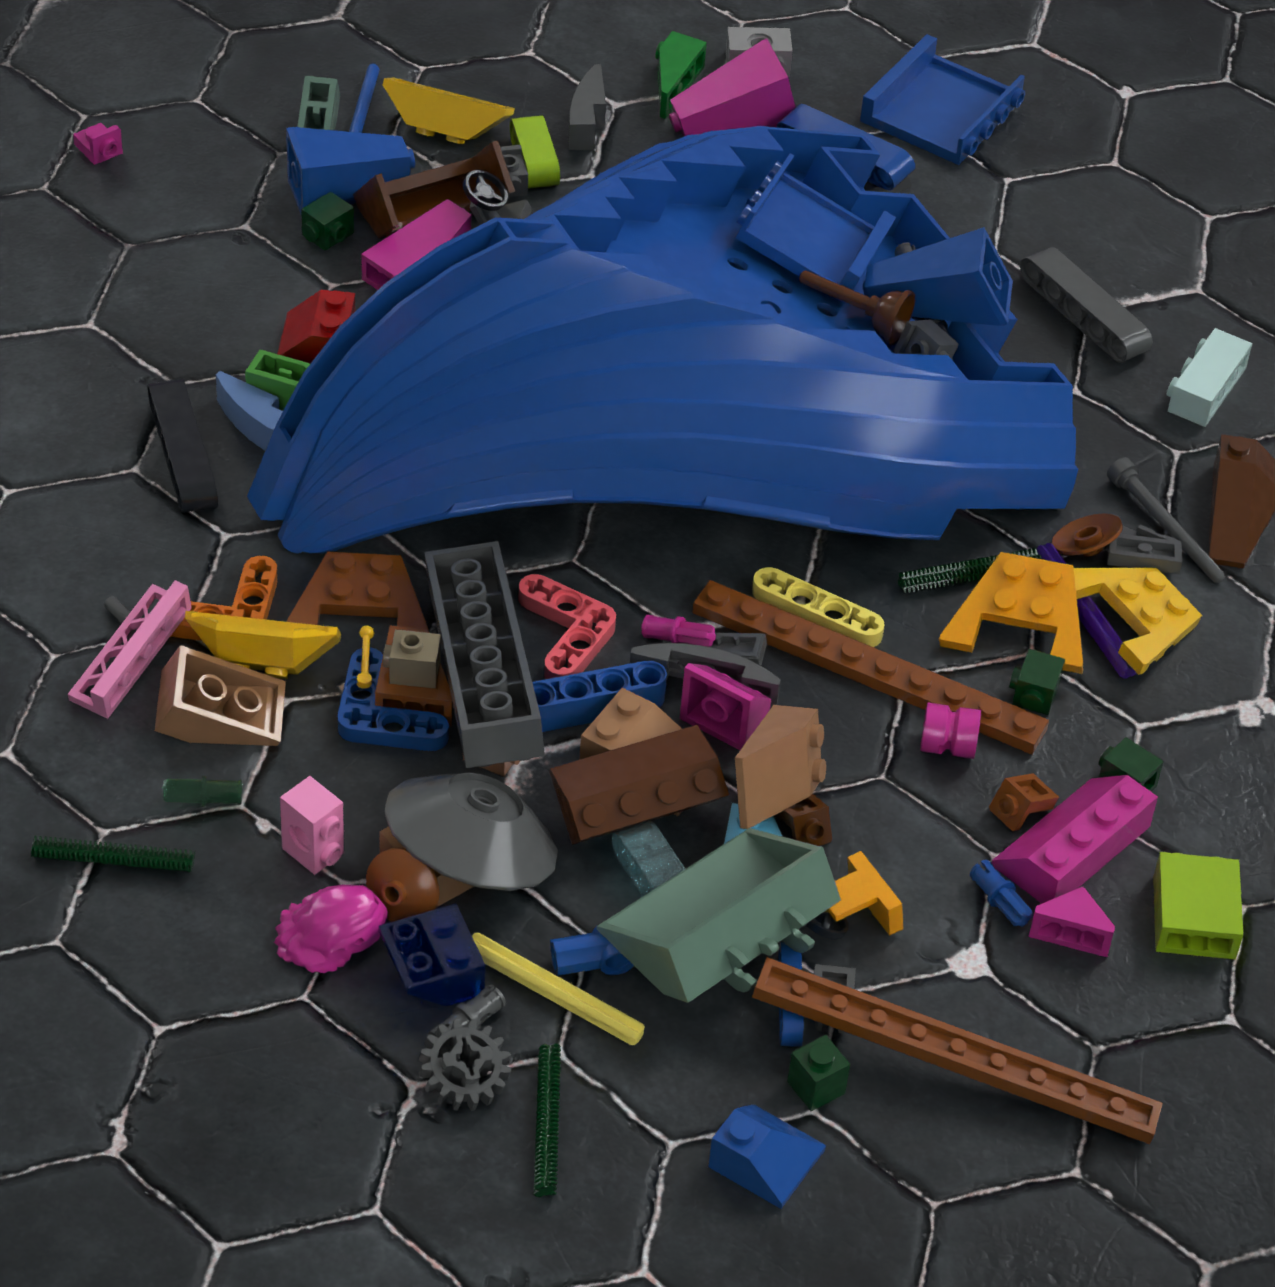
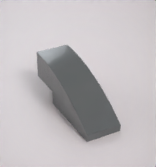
M595 64L585 74L573 95L569 114L568 150H594L595 130H605L606 100L601 64Z

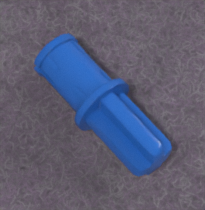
M989 860L981 861L985 871L978 863L975 864L969 876L988 896V903L992 907H998L1013 926H1026L1033 917V912L1015 892V884L1012 881L1005 880Z

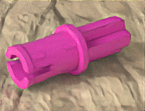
M648 614L642 623V635L644 638H655L671 641V643L694 644L711 647L713 641L716 640L715 628L712 625L689 622L681 616L670 619Z

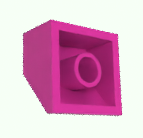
M688 663L684 669L680 719L692 726L698 725L700 730L741 750L769 712L771 699L761 692L753 690L735 681L728 675L706 665Z

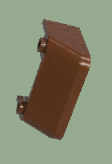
M497 140L491 142L472 158L392 181L384 182L382 173L377 174L357 190L353 197L363 217L378 238L382 239L389 237L447 199L464 208L467 212L472 213L469 208L471 201L463 190V181L471 171L484 170L498 177L505 185L508 196L514 193L515 189ZM477 177L469 179L471 191L476 187ZM484 178L485 183L493 188L494 193L502 197L497 186Z

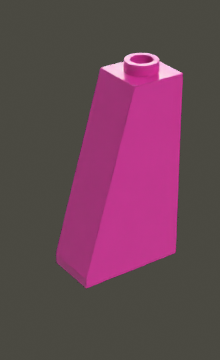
M449 199L443 201L363 252L362 280L379 290L386 282L439 245L471 230L472 214Z

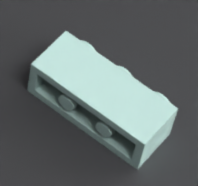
M1214 328L1207 340L1204 338L1200 340L1195 350L1194 358H1187L1181 370V376L1172 379L1167 390V396L1171 397L1168 412L1206 427L1245 371L1252 343Z

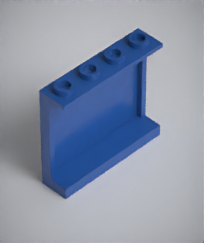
M926 34L863 96L860 121L960 165L968 155L972 156L975 153L978 145L984 139L990 138L994 128L999 123L1003 124L1015 107H1020L1025 97V90H1023L1025 76L1020 75L1010 86L1002 84L935 55L937 38Z
M790 153L783 164L778 161L775 163L769 175L766 176L749 204L742 211L736 222L742 227L735 238L797 276H800L802 271L807 270L853 290L896 217L884 210L875 227L785 173L794 158V155Z

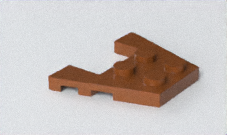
M327 552L286 621L319 625L320 614L397 618V626L426 629L429 632L401 555Z

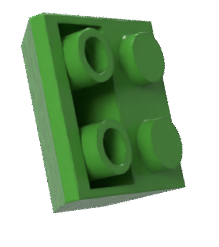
M260 349L245 371L246 383L279 397V410L283 411L302 374L310 363Z

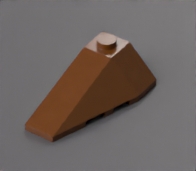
M1221 434L1213 468L1208 556L1217 565L1244 569L1259 542L1261 534L1265 527L1269 525L1275 511V459L1256 439Z

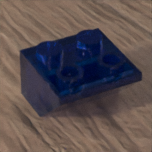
M456 903L379 926V933L407 994L443 1006H449L473 999L485 988L486 965Z

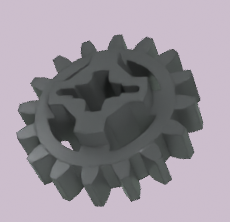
M454 1019L451 1030L445 1025L440 1024L435 1033L436 1036L431 1034L427 1036L424 1043L426 1049L421 1050L418 1061L423 1063L418 1074L421 1078H430L425 1087L427 1093L436 1089L440 1092L437 1100L439 1104H442L449 1098L453 1100V1110H458L462 1102H467L469 1109L474 1111L479 1099L488 1106L494 1098L493 1093L501 1095L506 1085L504 1080H508L511 1073V1068L506 1066L511 1054L507 1051H499L504 1039L503 1037H498L492 1040L489 1037L492 1030L491 1026L488 1025L482 1031H479L474 1019L470 1021L468 1027H462L460 1020ZM450 1044V1051L443 1053L442 1057L438 1058L439 1052ZM491 1071L490 1078L479 1085L480 1077L486 1076L487 1072Z

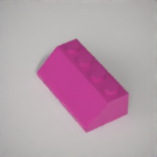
M1128 775L1091 778L996 856L991 863L996 870L1040 903H1045L1078 889L1151 826L1158 796Z

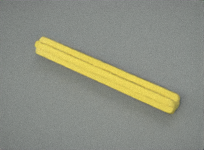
M474 933L468 940L466 952L470 956L630 1045H636L642 1038L645 1028L643 1023L481 933Z

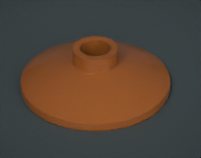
M1102 513L1085 516L1068 523L1058 530L1052 539V544L1063 555L1083 554L1087 557L1099 554L1103 547L1110 544L1121 534L1123 524L1121 519L1113 514Z
M405 848L387 849L371 861L367 870L366 886L373 891L387 908V920L401 926H415L423 923L433 915L438 906L440 892L438 880L432 868L415 859Z

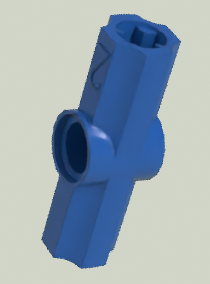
M596 927L592 933L550 940L552 965L557 976L601 969L602 972L608 975H619L634 967Z

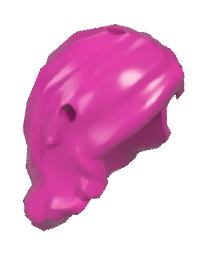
M336 885L320 889L318 892L306 896L302 903L298 905L291 903L289 910L281 912V923L275 927L278 933L274 941L278 946L277 954L285 962H293L294 965L304 967L311 973L320 972L324 974L328 971L335 972L337 967H343L350 960L353 953L369 948L380 939L387 920V908L372 890L363 885Z

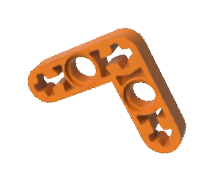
M255 556L246 561L232 607L191 601L192 608L190 611L267 620L277 586L276 562L267 556ZM259 572H263L261 583L256 582V576L259 575ZM251 596L263 599L262 602L255 605L244 602L247 597ZM185 618L170 636L202 641Z

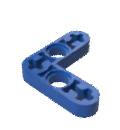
M370 647L369 674L372 676V685L369 688L363 689L357 686V675L361 673L362 648L356 650L350 658L339 706V735L350 742L424 751H437L446 746L449 740V723L441 714L375 706V691L383 654L379 650ZM357 690H366L371 693L365 699L355 698L351 694ZM353 721H358L357 725H351ZM372 722H376V728H372ZM395 722L401 724L403 728L397 732H390L385 730L383 726ZM410 726L414 727V733L410 732ZM429 730H435L434 734H428Z

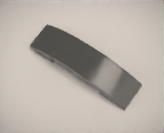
M684 643L649 644L633 647L631 650L630 663L641 661L658 662L666 669L667 679L668 676L684 679V669L688 663L706 665L728 675L730 678L753 690L761 692L771 699V707L778 704L781 679L764 667L739 655L712 647Z

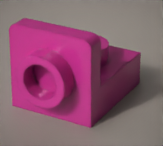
M99 123L73 134L74 145L94 165L123 154L121 129L117 125L106 128L102 123Z

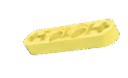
M765 567L755 573L752 593L756 599L871 647L881 643L885 625L882 617L875 612L776 568ZM804 596L810 599L811 602L799 604L793 601V598ZM828 611H838L843 614V617L832 619L826 616L825 613Z

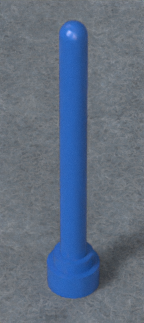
M370 64L367 67L349 132L362 133L380 71L376 64Z

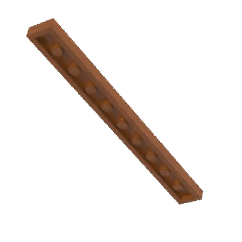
M712 580L707 583L693 603V614L739 633L766 634L767 644L921 709L926 710L927 702L948 705L951 712H956L959 707L981 710L979 733L1033 755L1047 731L1049 720Z
M767 957L752 998L1144 1143L1150 1144L1155 1135L1162 1102Z

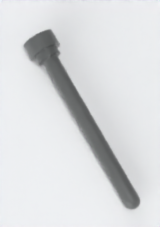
M1128 457L1115 461L1107 471L1109 480L1117 488L1128 489L1172 538L1180 540L1182 549L1214 583L1222 582L1225 577L1224 572L1139 481L1138 468Z

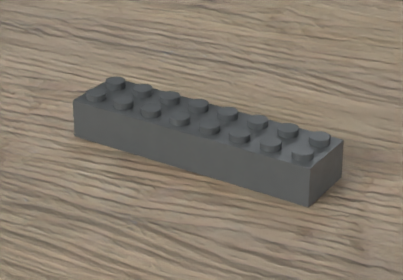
M495 541L424 552L429 591L438 634H441V649L466 768L486 767L497 763L517 760L525 761L545 756L541 716L499 542Z

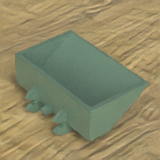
M748 828L602 922L596 929L664 995L689 1003L723 979L737 991L747 992L754 988L757 980L749 973H744L741 968L762 953L771 956L779 950L778 942L781 940L799 953L807 952L813 948L815 941L807 934L801 933L799 929L841 901L823 847Z

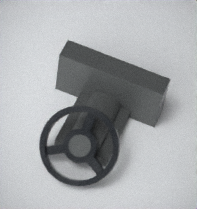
M474 170L468 173L464 179L463 190L471 201L469 208L479 225L495 217L525 219L531 215L532 208L527 199L504 205L508 200L507 189L503 182L492 173L484 170ZM477 177L476 187L471 191L469 179ZM484 178L497 186L502 197L494 193L493 188L485 183Z

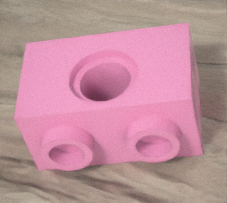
M308 776L280 797L282 849L316 875L326 866L334 865L344 854L343 802L314 778Z

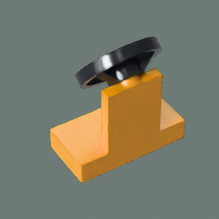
M859 851L847 857L848 875L835 881L841 901L815 917L821 925L813 919L805 924L809 929L825 938L842 939L849 929L846 917L868 907L890 936L903 930L902 903L862 851ZM836 921L841 926V931L830 930L829 926Z

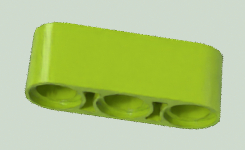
M544 116L511 118L509 123L512 145H521L522 156L528 172V188L558 186L560 184L559 162Z

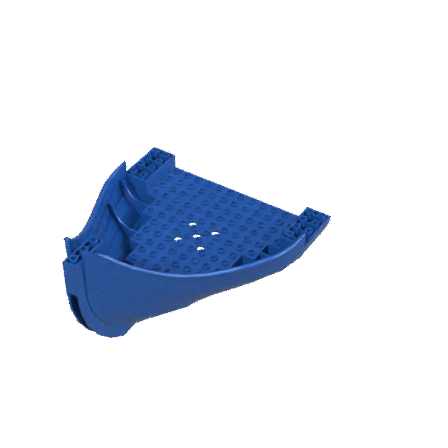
M764 126L708 131L702 134L687 135L672 142L659 143L600 173L551 205L536 211L525 219L495 217L439 245L386 282L339 326L302 374L275 426L247 497L260 520H283L278 532V538L284 548L293 553L323 554L333 552L378 536L449 518L511 508L567 503H636L696 508L850 534L895 539L940 540L956 509H1065L1078 473V468L1075 465L1076 427L1073 425V386L1054 363L1005 362L999 352L1018 320L1011 311H1009L1008 324L1004 326L945 320L948 324V332L959 344L957 351L952 357L953 360L948 355L896 354L893 350L897 342L894 345L887 344L884 341V337L880 336L874 329L872 317L865 315L864 310L846 302L843 304L834 297L801 284L799 276L735 238L742 227L736 223L742 211L749 204L766 176L769 175L775 163L778 161L783 164L791 153L794 155V158L785 173L874 227L884 210L896 217L868 265L895 257V249L902 243L908 242L911 244V247L914 245L916 249L950 239L914 194L865 191L864 186L881 155L865 135ZM867 267L853 289L861 294H864L862 284L866 279Z

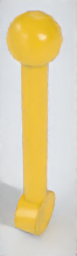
M368 625L363 626L359 632L363 642L361 673L357 675V686L363 689L369 688L372 685V676L369 674L370 639L374 636V630Z

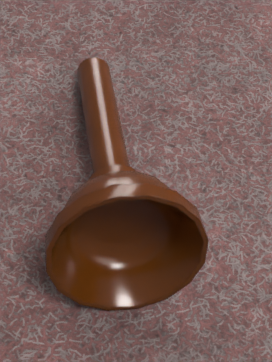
M807 270L802 271L799 276L801 284L864 310L865 315L872 317L874 329L880 336L884 337V341L889 345H894L899 340L907 321H910L915 305V293L910 290L904 292L891 291L884 294L881 298L875 295L868 297Z

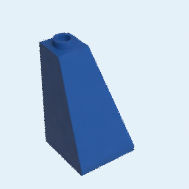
M301 127L286 128L288 182L300 214L302 208L329 192L334 193L350 205L354 204L353 194L375 175L382 173L384 182L411 175V169L415 168L413 150L407 149L402 136Z
M983 227L868 265L866 279L862 286L864 295L868 297L875 295L881 298L884 294L891 291L904 292L910 290L914 292L915 305L911 317L1004 326L1009 321L1013 280Z

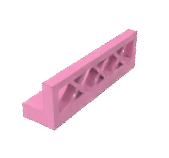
M176 580L168 590L152 584L68 693L69 701L108 719L185 618V611L191 610L188 586ZM155 599H158L159 602L148 614L147 609L150 607V605L154 602ZM137 629L130 640L127 641V636L131 630ZM116 657L106 670L105 664L110 658ZM95 685L90 691L91 697L83 694L89 686Z

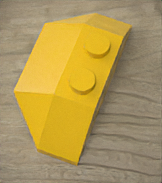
M394 77L384 78L383 86L407 125L416 127L415 132L422 135L434 136L435 132L445 134L447 141L465 144V140L478 138L514 114L515 108Z
M185 611L186 621L215 657L248 669L265 671L264 674L277 679H287L288 674L298 675L338 644L341 639L338 627Z

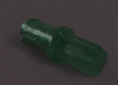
M202 775V779L167 778L163 782V800L166 802L201 803V807H205L206 803L241 805L242 780H206V776Z

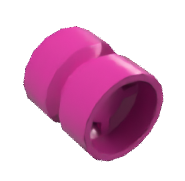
M927 702L920 751L942 754L946 749H949L953 756L974 759L981 710L959 707L956 712H951L948 705Z

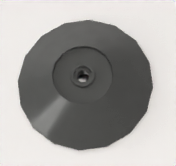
M476 773L429 775L406 779L388 793L384 815L392 835L415 859L443 876L477 888L514 891L538 886L555 872L558 850L548 828L509 786L497 779Z

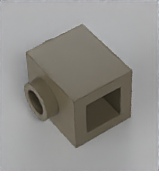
M395 629L392 645L385 644L383 667L389 668V684L436 688L441 661V634Z

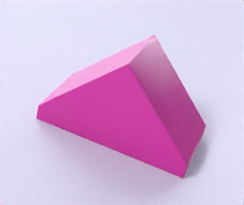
M1080 887L1037 905L1029 937L1108 957L1115 926L1084 887Z

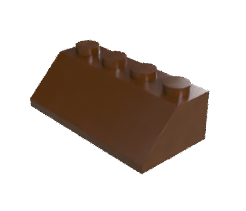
M698 725L549 769L572 845L718 801L729 795L718 757Z

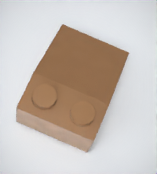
M180 645L161 671L154 731L189 743L278 746L281 742L286 681Z
M621 688L581 735L579 760L681 730L682 728L655 703ZM681 812L675 813L674 815L679 816Z
M773 705L736 755L735 768L741 829L751 828L810 797L818 784L824 781L826 761L821 759L820 748L824 740V727L822 724H819L818 709Z

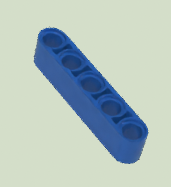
M806 104L796 106L776 125V128L865 135L881 154L867 181L888 191L893 190L915 169V162L906 150Z
M641 661L532 682L541 716L542 732L592 723L621 688L655 703L660 708L665 701L666 669L655 661Z

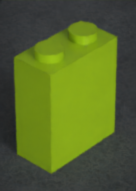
M1160 852L1153 876L1156 952L1236 960L1243 938L1239 860Z

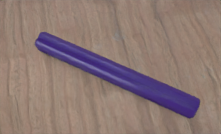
M1046 543L1036 548L1042 560L1067 564L1053 544ZM1087 596L1077 599L1080 621L1119 676L1123 679L1135 676L1137 674L1135 670L1118 653L1123 643L1092 598Z

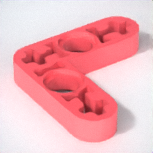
M530 574L521 579L518 593L521 606L569 628L547 654L544 660V678L550 679L582 673L613 636L616 627V612L609 605L543 575ZM562 603H571L577 608L572 611H563L557 606ZM593 623H597V625L595 626V630L593 631ZM574 641H585L590 646L585 649H576L571 646V643ZM566 658L568 659V668L563 667L566 663Z

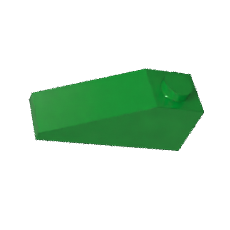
M672 31L665 41H661L658 44L655 58L658 60L657 75L659 113L661 118L666 119L673 110L670 99L689 88L704 69L707 42Z

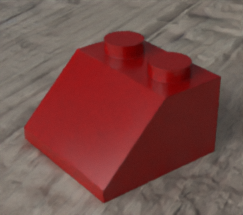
M319 290L288 311L278 354L311 364L339 326L356 311L355 293Z

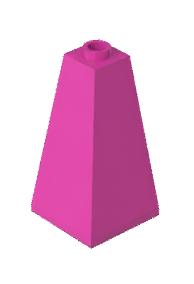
M765 39L670 99L674 113L669 114V118L675 132L681 131L684 137L708 131L755 126L776 127L795 108V103L788 76L768 39Z

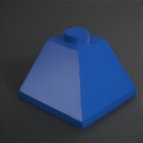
M753 1104L735 1108L712 1137L708 1167L782 1209L823 1154L826 1145Z

